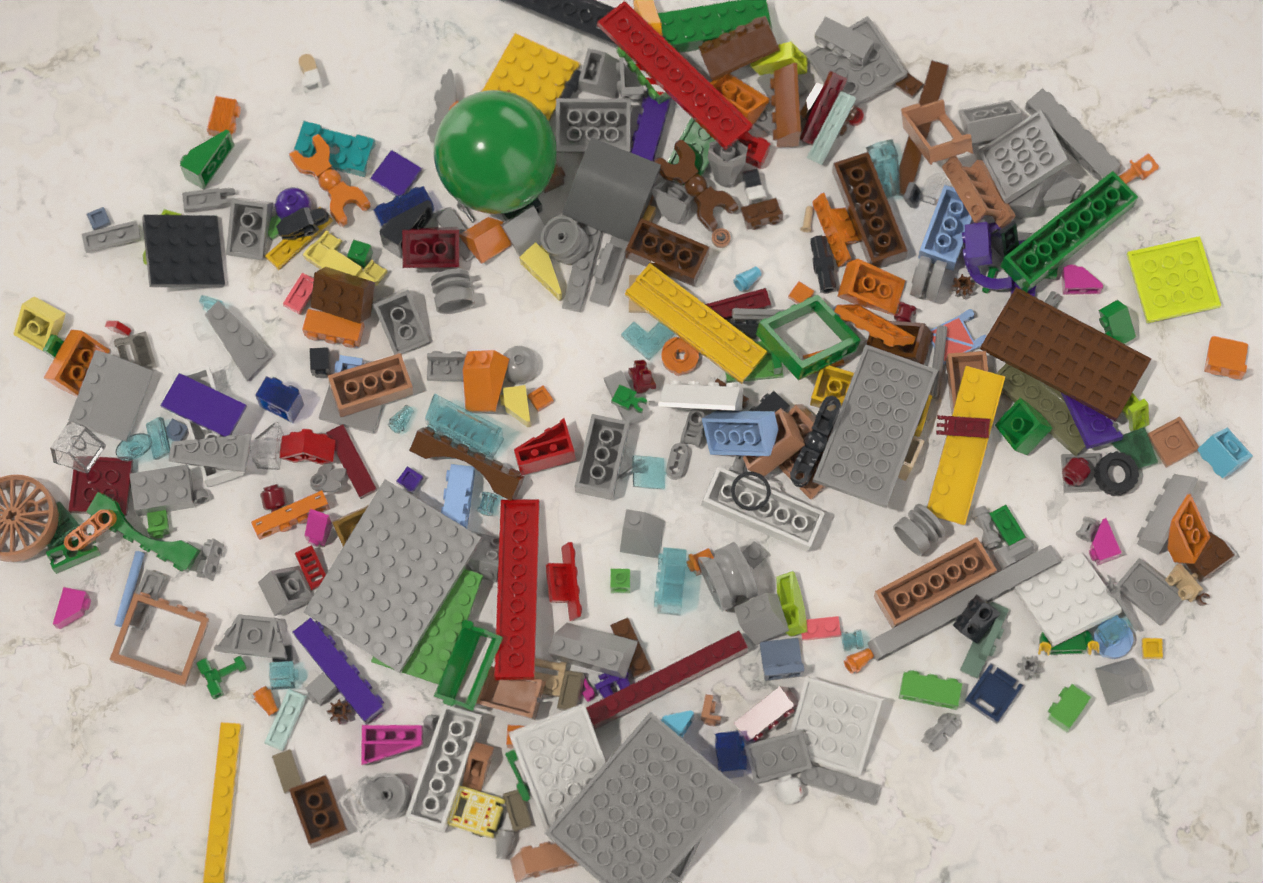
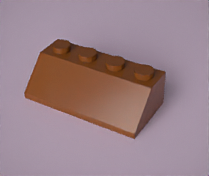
M792 63L774 71L773 78H770V89H774V95H771V106L775 107V112H772V123H775L776 129L772 130L773 141L776 140V147L799 146L800 141L797 63Z

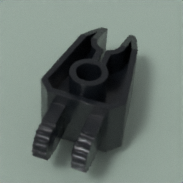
M301 208L284 217L277 224L276 228L283 240H296L317 233L319 231L318 226L327 222L330 215L324 208L312 211L309 208Z

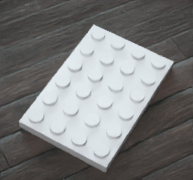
M584 703L509 732L545 831L551 827L606 763Z

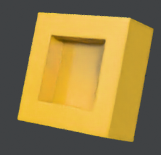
M1162 638L1141 639L1142 659L1163 658Z

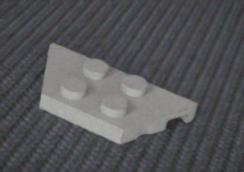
M238 614L232 626L224 633L225 637L219 645L216 644L214 647L216 652L287 660L278 620L275 618Z

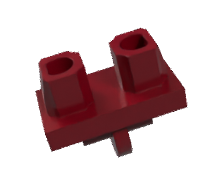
M635 360L634 367L628 368V374L634 383V390L638 394H643L649 388L656 389V383L652 377L651 370L647 368L646 361Z

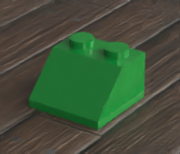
M1019 398L995 424L1015 451L1027 456L1053 429L1044 416L1022 398Z

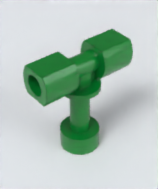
M241 655L234 658V663L218 671L216 667L212 669L207 658L196 663L202 677L206 678L208 683L206 686L213 700L224 695L219 684L222 682V677L236 670H239L240 673L247 670Z

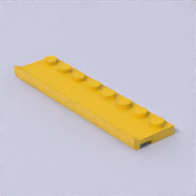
M651 263L640 273L631 287L626 289L625 296L740 384H743L745 379L767 355L765 349Z
M965 366L952 416L990 419V435L1005 376ZM946 435L927 508L937 518L960 525L966 524L989 438Z

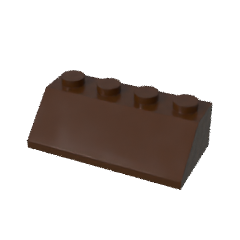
M766 16L758 17L751 23L738 26L735 30L723 33L718 38L706 41L699 46L702 59L712 81L780 50Z

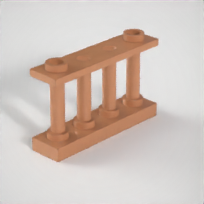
M953 156L942 166L974 223H978L985 215L993 216L998 227L1002 228L1014 219L1015 213L1010 205L1003 201L982 160H977L971 167L962 166L957 156Z

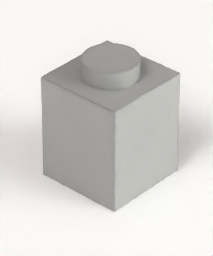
M323 672L305 687L308 692L307 698L313 704L317 702L320 706L338 691L336 686Z

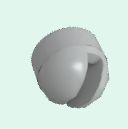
M200 488L199 491L195 490L193 492L194 503L200 505L209 501V496L205 489Z
M427 715L423 720L424 727L435 731L439 716Z

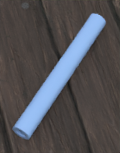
M135 551L114 624L117 627H122L133 597L145 553Z

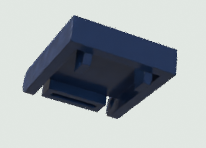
M990 663L964 702L997 724L1022 689L1023 684L1020 683L1015 690L1013 686L1017 680L998 667L993 674L990 673L994 666ZM978 698L993 707L994 711L990 713L977 704Z

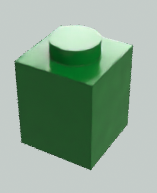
M353 239L347 258L364 269L369 264L373 255L372 247L370 244Z

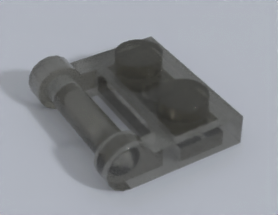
M146 331L125 338H117L113 341L114 346L118 349L120 358L129 361L125 346L130 344L137 365L147 369L157 367Z

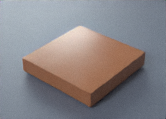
M1180 416L1146 435L1166 468L1197 452L1199 448Z

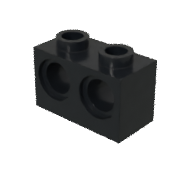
M976 594L969 601L962 614L956 618L953 626L961 634L977 644L1000 615V612Z

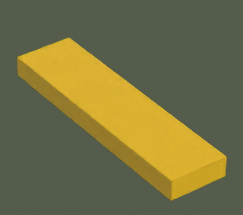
M330 217L327 222L319 225V231L311 236H305L296 240H282L265 255L266 259L277 270H280L332 223L333 219Z

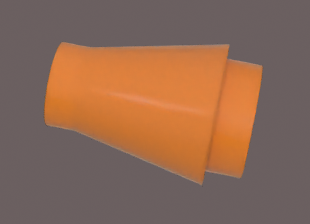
M869 648L847 656L846 660H844V665L851 674L858 673L874 658V655Z
M267 686L253 693L254 700L268 716L279 711L271 689H268Z

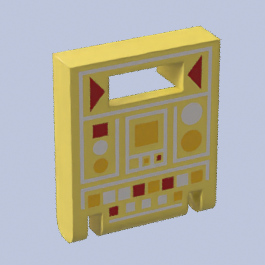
M459 786L447 824L493 839L494 834L487 832V829L496 831L503 808L497 806L496 803L504 805L505 800ZM462 798L467 800L462 817H458L455 815Z

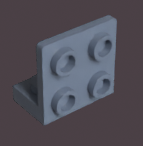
M798 638L760 642L764 681L804 676V664H802Z

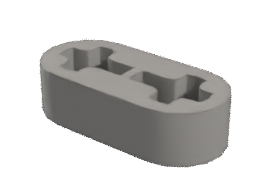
M682 443L673 445L670 451L666 474L672 480L680 479L685 469L688 449ZM682 449V452L685 454H681L678 460L676 459L677 453L674 451ZM676 463L680 472H676L674 475L670 469H673Z

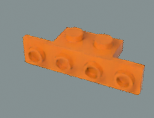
M821 193L812 201V204L837 266L842 267L851 259L846 245L855 244L859 239L846 208L831 209L825 193Z

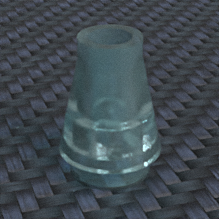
M405 405L389 419V428L398 434L404 431L414 410L410 406Z

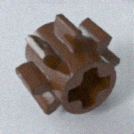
M961 274L959 279H953L954 284L951 286V290H955V297L959 295L965 299L967 294H973L971 288L975 287V283H971V276L964 277Z
M338 699V703L333 704L331 702V710H327V714L333 715L330 717V721L333 722L336 719L339 725H341V721L346 720L348 722L347 716L352 714L350 709H346L349 703L346 702L343 705L340 699ZM337 709H339L340 711L342 710V711H343V714H342V715H340L339 713L337 714V713H336V710H337Z

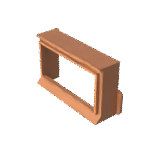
M943 99L923 106L914 104L901 109L904 130L930 165H932V162H938L966 153L967 151L973 154L971 135H962L945 113ZM939 119L953 139L931 147L916 126Z

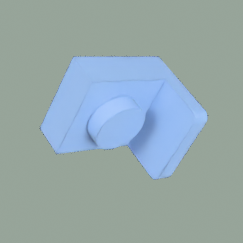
M340 355L339 361L335 363V372L338 373L344 371V369L363 365V358Z

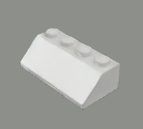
M670 380V384H664L659 406L742 411L743 388L738 387L736 383H726V387H721L716 382H708L707 386H701L700 382L689 381V385H681V381Z

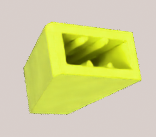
M792 41L778 44L779 51L750 64L751 68L759 75L774 74V71L792 63H797L798 75L807 74V57Z

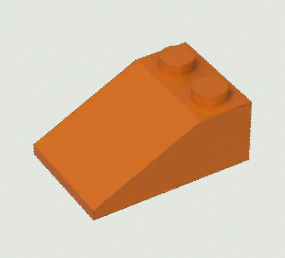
M855 259L847 262L837 297L852 304H859L866 308L895 315L905 280L863 260Z
M495 350L467 351L463 365L465 410L467 413L496 411L509 358Z
M1187 494L1171 520L1167 548L1174 562L1194 564L1211 536L1192 495Z

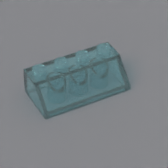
M437 394L433 395L425 417L427 427L434 429L436 432L444 433V435L452 438V441L455 439L467 445L469 450L473 448L493 459L504 441L502 428Z

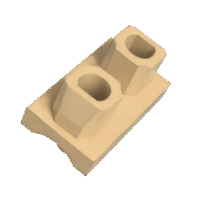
M1181 563L1177 564L1165 579L1170 586L1175 585L1179 589L1178 596L1182 600L1188 599L1189 602H1192L1203 590L1196 581L1198 575L1196 573L1190 575Z

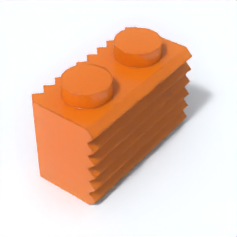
M215 96L207 126L209 136H215L226 129L230 131L231 136L235 134V119L240 116L241 107L236 99Z

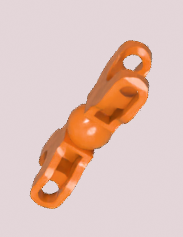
M316 134L312 138L316 149L314 156L306 158L294 150L289 153V157L300 173L312 175L318 180L320 188L328 192V196L331 199L330 214L341 227H344L347 224V217L343 208L347 204H356L363 211L371 208L370 202L360 188L346 185L342 181L340 174L332 169V165L329 162L330 148L323 138Z

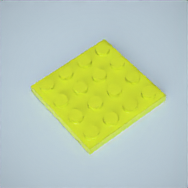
M1200 236L1127 252V259L1146 323L1220 308L1221 303Z

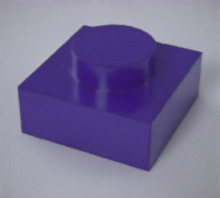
M407 466L396 483L413 494L424 478Z

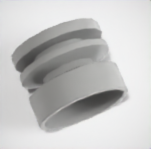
M450 269L432 276L430 281L433 294L436 295L434 300L437 312L441 314H455L466 311L475 305L473 291L470 289L469 272L467 270Z
M917 504L914 510L908 512L910 519L902 517L894 524L893 528L906 547L916 555L921 556L930 548L929 540L936 543L938 537L945 535V529L928 508L922 504Z

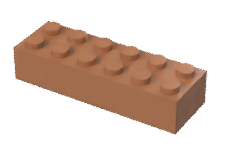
M976 537L876 590L874 598L891 628H894L994 575L997 569Z

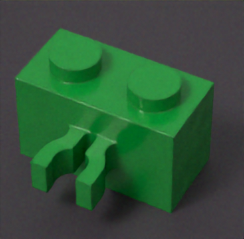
M1116 300L1098 310L1101 317L1099 322L1105 330L1104 334L1123 344L1136 338L1128 307L1122 302Z

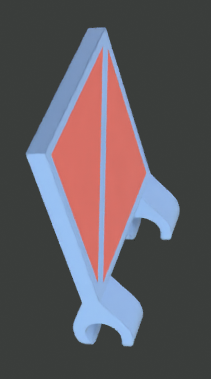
M972 309L941 324L947 327L943 365L946 364L948 353L971 352L980 348L985 340L986 335L973 340L964 322L974 318ZM937 327L930 330L933 333L931 343L934 348Z

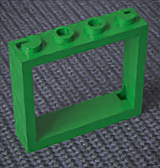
M819 295L812 298L809 297L797 305L794 304L784 311H779L769 318L762 319L759 322L756 333L761 341L798 381L856 353L861 340ZM814 311L842 342L802 361L779 337L774 329Z

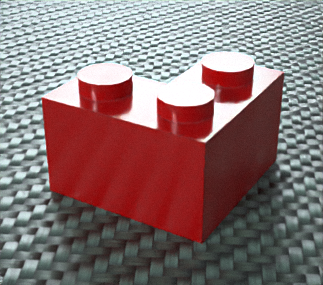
M311 429L290 432V434L282 436L279 458L293 463L305 460L320 465L331 463L334 459L336 440L328 438L326 434L313 433Z

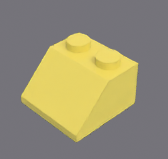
M34 296L22 304L13 335L42 351L51 334L57 336L60 332L66 313Z

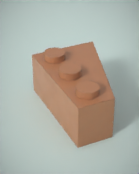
M550 841L541 843L536 848H532V845L520 848L521 851L510 860L516 883L522 882L526 877L534 876V878L540 877V874L556 873L580 865L556 843L551 844Z

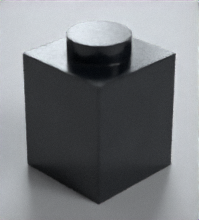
M329 347L309 348L312 376L324 378L326 375H331V353Z

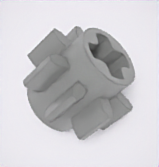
M1023 656V664L1017 663V667L1021 668L1018 675L1022 674L1025 681L1028 677H1032L1035 680V673L1041 672V669L1037 668L1040 661L1036 662L1033 660V656L1030 659H1026ZM1026 665H1027L1028 667H1031V666H1032L1033 669H1032V670H1030V669H1027V670H1026L1025 667H1026Z

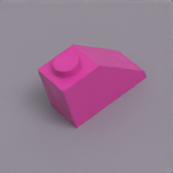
M1071 264L1062 270L1063 295L1101 294L1103 284L1083 266L1078 267Z
M310 509L304 534L308 544L315 547L319 545L325 547L333 527L329 515Z
M1107 518L1102 519L1089 550L1090 558L1096 562L1097 566L1115 560L1121 555V550Z
M63 587L53 625L57 629H62L82 617L90 607V596L84 591Z

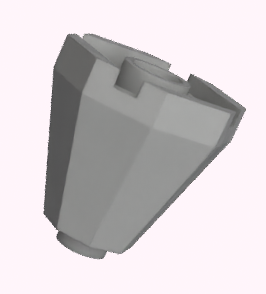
M738 140L726 150L716 141L710 143L708 160L715 182L721 186L726 187L734 184L745 164L747 147Z

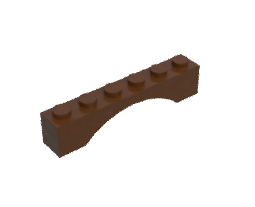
M423 427L417 430L409 449L410 452L425 459L450 457L464 461L476 468L485 477L494 493L510 501L517 497L525 478L520 475V471L513 468L508 469L500 461H492L481 452L475 453L469 450L467 445L457 444L446 435L440 436L430 427Z

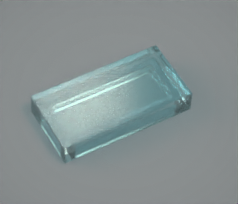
M157 417L146 424L151 451L155 460L170 454V444L164 417Z

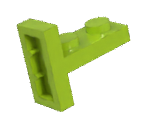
M1132 393L1122 413L1129 420V429L1134 434L1149 425V403L1145 399L1139 401L1134 393Z

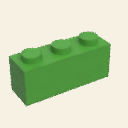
M908 670V672L903 673L898 699L957 710L962 683H959L954 678L944 680L939 679V676L934 674L924 676L919 675L917 671Z

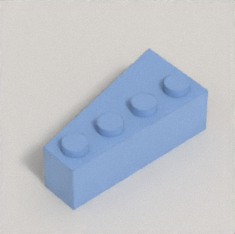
M451 464L450 470L446 472L448 485L447 488H444L443 500L445 502L444 507L441 508V513L467 529L475 469L473 466Z

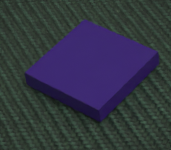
M390 150L370 180L399 199H402L422 172V168L395 151Z

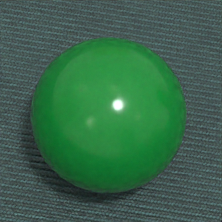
M487 90L465 97L448 111L438 127L434 139L433 156L439 179L452 197L475 211L488 214H502L525 207L544 191L554 173L557 146L549 121L536 105L512 92Z

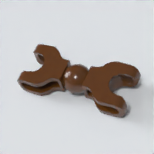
M678 140L674 145V149L679 156L678 164H670L661 157L656 158L653 162L661 164L659 174L663 179L677 181L681 186L684 184L686 193L691 197H695L697 219L708 231L713 232L718 226V222L713 216V209L715 207H722L728 213L733 214L738 211V205L728 192L716 191L711 186H707L706 179L696 174L698 170L694 164V151L685 141Z

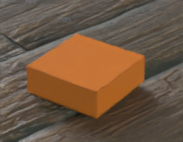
M798 281L788 295V298L799 304L805 299L811 298L814 290Z
M544 385L527 395L537 412L554 402Z

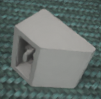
M588 48L579 78V90L615 98L618 89L617 81L621 79V76L617 75L616 62L620 61L606 52Z

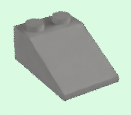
M244 198L231 199L226 255L263 260L272 217L273 202Z
M408 288L373 302L394 355L403 354L430 342Z

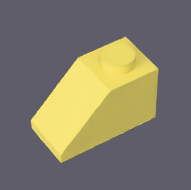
M526 386L503 388V395H500L501 406H505L506 412L523 425L531 427Z

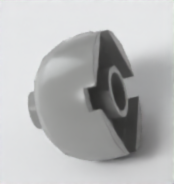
M514 346L503 354L509 358L505 374L508 382L515 385H523L535 378L538 372V360L533 351L524 346Z

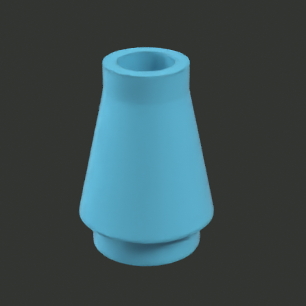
M755 266L752 269L737 274L733 280L734 285L741 292L747 291L762 273Z

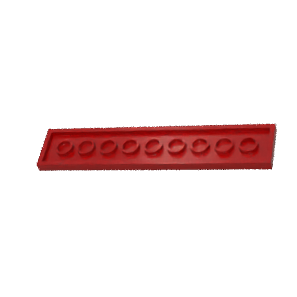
M623 1L598 21L597 26L725 150L752 129L753 124L626 1Z
M539 499L501 500L496 634L503 638L495 656V680H535Z

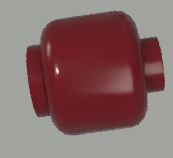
M1082 457L1069 459L1062 469L1063 480L1070 486L1082 485L1091 472L1088 461Z
M278 484L264 487V491L260 493L264 510L274 512L288 503L285 489L279 487Z

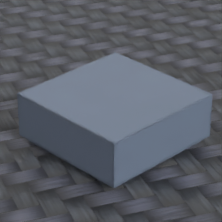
M104 207L87 213L93 231L111 225Z

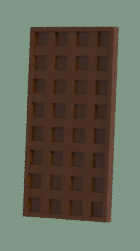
M1017 287L980 347V350L986 351L991 356L1115 422L1152 359Z

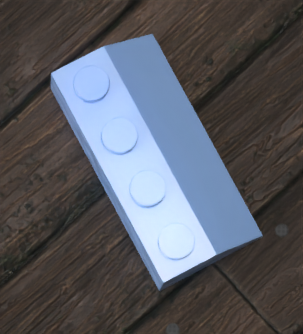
M714 411L701 418L710 455H771L778 433L774 411Z

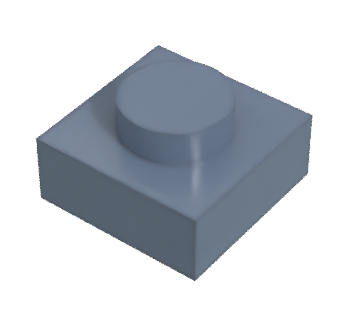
M172 418L162 435L173 442L183 441L188 433V428Z

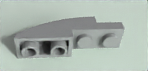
M449 68L447 73L443 74L441 78L440 90H437L434 95L437 107L434 115L435 121L433 125L429 126L427 133L431 143H434L438 127L444 116L448 113L450 106L457 101L452 69Z

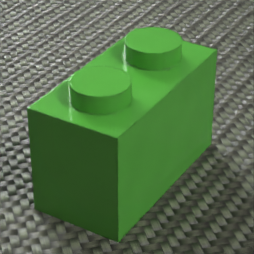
M1073 684L1069 688H1063L1058 695L1061 698L1058 704L1053 702L1047 711L1050 713L1047 719L1065 732H1068L1091 699V696Z

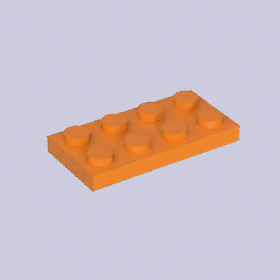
M859 304L837 305L834 312L841 315V319L853 322L856 328L868 331L870 336L884 340L883 343L888 346H905L906 344H913L915 341V336Z

